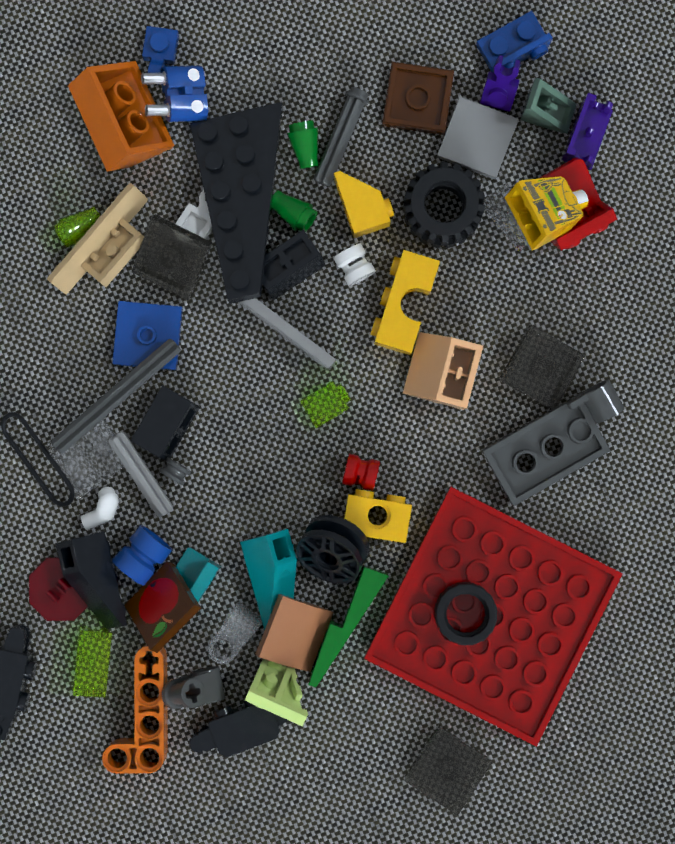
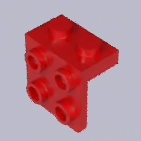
M579 157L540 177L561 176L565 178L572 192L582 189L588 197V205L582 209L583 217L571 230L550 241L561 251L577 246L581 239L590 234L606 230L610 223L617 220L614 209L600 200L584 160Z

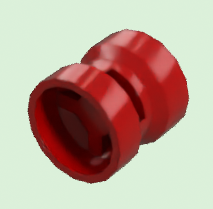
M349 453L342 484L349 486L358 484L365 490L373 491L380 461L375 459L361 460L358 455Z

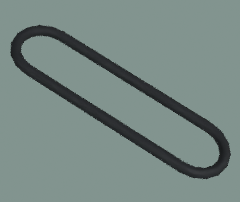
M16 412L5 414L1 421V430L5 438L49 499L60 507L70 505L74 500L75 492L69 479L27 421ZM16 417L21 421L68 486L70 497L66 502H60L52 495L6 430L8 418Z

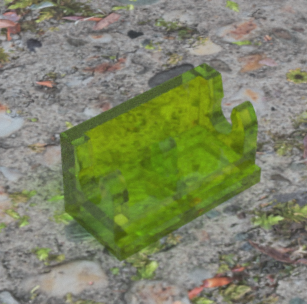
M78 626L72 683L73 696L106 698L112 632H108V629L100 628V630H95L87 626Z

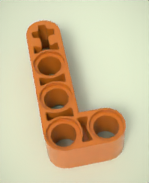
M147 644L141 647L135 655L134 738L116 739L104 751L102 762L104 767L111 773H153L160 769L167 758L168 707L162 699V690L167 682V652L164 647L158 653L152 651L153 657H158V660L153 664L152 674L146 675L150 670V661L144 660V657L151 651ZM153 683L159 689V696L157 698L147 697L143 690L144 684ZM145 716H154L159 722V728L157 730L147 729L143 722ZM116 748L123 750L126 753L127 760L122 763L115 761L112 757V750ZM148 748L156 750L159 754V760L157 762L147 761L143 754L144 750Z

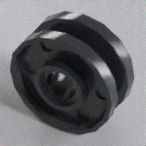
M320 515L312 519L296 547L297 557L306 570L317 578L334 584H347L355 580L370 552L369 541L365 534L352 522L333 515Z

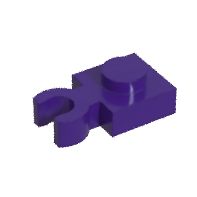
M499 55L496 59L494 73L488 72L480 104L510 112L519 85V79H516L520 68V60H515L512 68H505L502 65L503 56Z

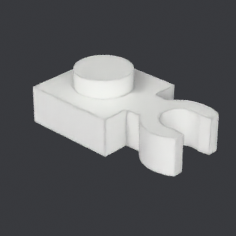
M204 190L199 195V206L195 207L189 203L172 228V233L199 249L212 230Z

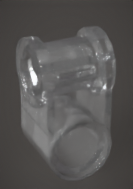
M238 601L208 645L210 658L218 664H226L232 661L261 626V617ZM228 641L230 643L228 649L232 652L231 655L225 653L220 656L217 653L219 647L216 643L222 644Z

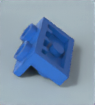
M530 11L476 42V46L490 71L494 73L496 59L499 55L503 56L502 65L505 68H512L515 60H520L521 63L531 58L534 61L549 51L548 47L553 37L550 33L545 34L533 11Z

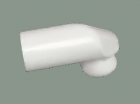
M103 487L99 491L96 510L80 516L86 530L108 522L115 516L119 497L112 487Z

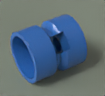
M139 525L129 538L131 547L124 546L123 549L121 548L112 559V562L132 580L145 586L154 575L155 568L153 564H162L173 549L153 531L143 525Z

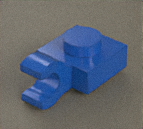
M146 27L142 58L144 61H150L148 73H161L162 67L165 64L175 65L179 40L178 30Z

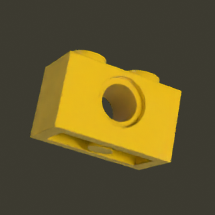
M355 489V495L348 494L344 519L355 524L366 537L406 543L412 505L405 503L406 497L387 494L386 500L374 498V492ZM374 506H381L386 511V519L381 524H373L368 519V512Z

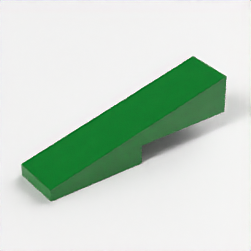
M366 565L363 566L343 625L334 621L329 623L309 679V686L317 687L389 577L388 573Z

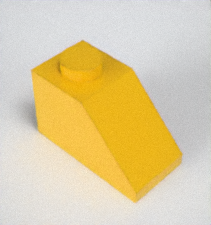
M341 171L334 173V181L353 238L390 227V217L394 216V212L389 198L383 199L380 190Z

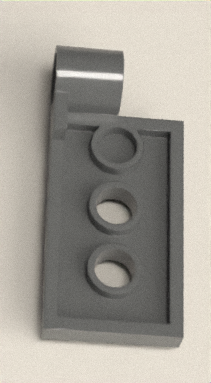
M604 380L490 444L481 451L511 505L516 506L610 452L611 450L596 423L611 419L621 413L625 407L610 380ZM555 437L561 443L560 451L555 455H548L545 452V443L548 439ZM525 453L530 454L533 458L532 467L527 471H520L517 467L518 457Z

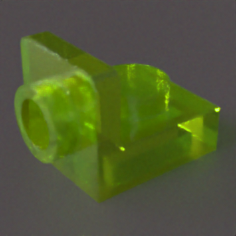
M331 381L300 402L317 429L349 410L346 403L351 399L342 384L336 386Z

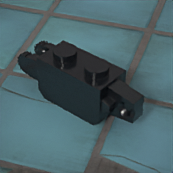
M25 624L16 625L11 630H8L9 633L7 634L8 637H6L5 644L0 647V740H5L8 737L14 719L21 714V711H26L30 699V693L26 692L28 680H33L37 668V661H33L35 652L28 650L31 640L30 633L32 631Z
M244 699V705L232 709L231 705H227L213 711L214 716L210 717L208 726L192 734L189 747H191V751L193 750L194 753H202L217 747L219 754L230 757L275 740L281 725L289 720L265 709L258 708Z

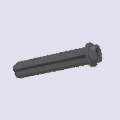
M351 87L350 91H346L345 96L347 99L314 175V180L323 186L329 187L332 184L334 173L337 172L364 105L369 104L367 100L369 94L359 88Z

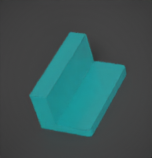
M191 547L186 549L176 565L177 570L198 603L221 567Z

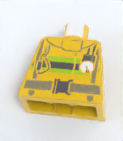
M561 176L518 181L505 196V200L532 251L571 230L583 217L582 209L588 205V197L585 191L579 189L572 192L565 178Z

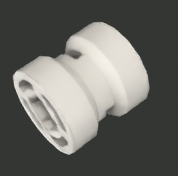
M361 243L342 251L333 258L336 265L343 269L345 273L344 279L348 287L367 279L376 272L372 263L367 262L365 250Z

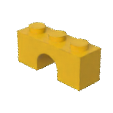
M403 250L401 258L394 257L389 275L395 276L392 288L385 286L380 305L385 306L382 318H375L370 334L376 337L375 345L411 355L421 322L405 316L401 309V300L411 292L430 294L440 264L439 260Z

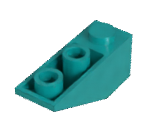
M288 529L240 542L264 630L278 595L282 594L294 599L297 558Z

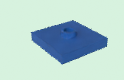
M118 301L112 364L137 367L168 339L174 340L179 346L183 307ZM178 355L161 369L177 371Z

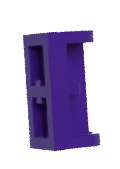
M587 93L581 103L561 160L568 162L579 157L584 160L587 169L591 171L613 112L611 110L613 103L607 101L606 104L596 101V95Z

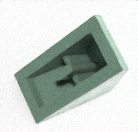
M535 78L529 90L520 120L567 134L576 103L542 79Z

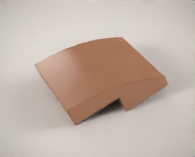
M279 594L255 654L259 658L311 672L334 612L306 601L302 602Z

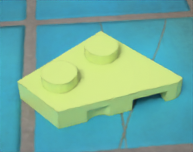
M262 659L245 701L300 726H303L308 716L307 710L301 707L300 700L303 695L296 681L297 674L295 668Z

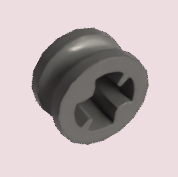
M167 457L165 460L167 465L163 468L161 467L159 471L178 484L184 485V477L190 475L191 471Z

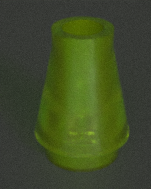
M93 206L87 210L58 219L59 223L55 224L53 228L61 242L68 248L71 245L75 246L100 215Z

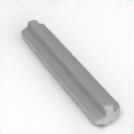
M121 431L109 439V444L158 517L168 514L173 509L172 503L126 433Z

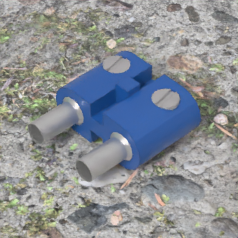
M163 66L161 73L141 74L142 84H162V93H165L166 98L164 104L145 105L146 116H165L168 122L207 120L208 101L207 94H204L203 89L206 87L202 66Z

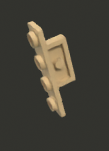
M129 183L105 212L98 217L86 234L75 244L66 257L55 267L47 280L64 294H68L83 275L88 272L104 287H107L148 240L129 224L147 203L148 198L132 183Z

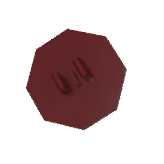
M59 557L46 558L29 575V604L46 621H74L88 607L63 576Z

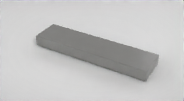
M256 298L238 302L327 371L331 370L336 363V359Z

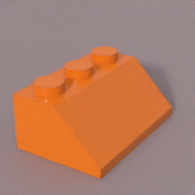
M136 61L87 67L68 85L107 172L132 167L174 147L162 117L146 116L145 105L156 104L147 84H142L141 82L142 73Z

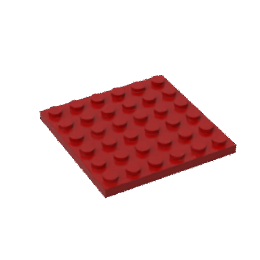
M450 486L364 655V659L537 747L623 573ZM457 582H471L483 587L493 597L497 607V622L493 632L484 641L475 645H459L450 641L441 633L435 620V604L439 595L448 586ZM461 594L455 597L447 608L449 624L460 632L476 630L482 624L485 617V609L482 602L470 594Z

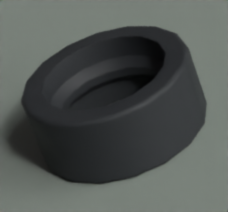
M457 582L448 586L439 595L435 604V620L441 633L450 641L459 645H475L484 641L493 632L497 622V607L493 597L483 587L471 582ZM461 594H470L477 597L485 609V617L482 624L472 632L455 630L447 619L449 603Z

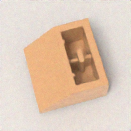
M419 332L402 394L462 410L467 409L483 345L453 337Z

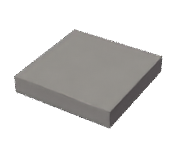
M459 97L437 158L452 164H459L465 169L495 180L519 119Z

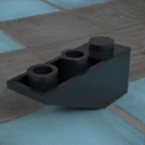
M105 532L55 543L63 576L106 629L127 626L126 610L121 602L118 577L113 569L110 544L106 540Z

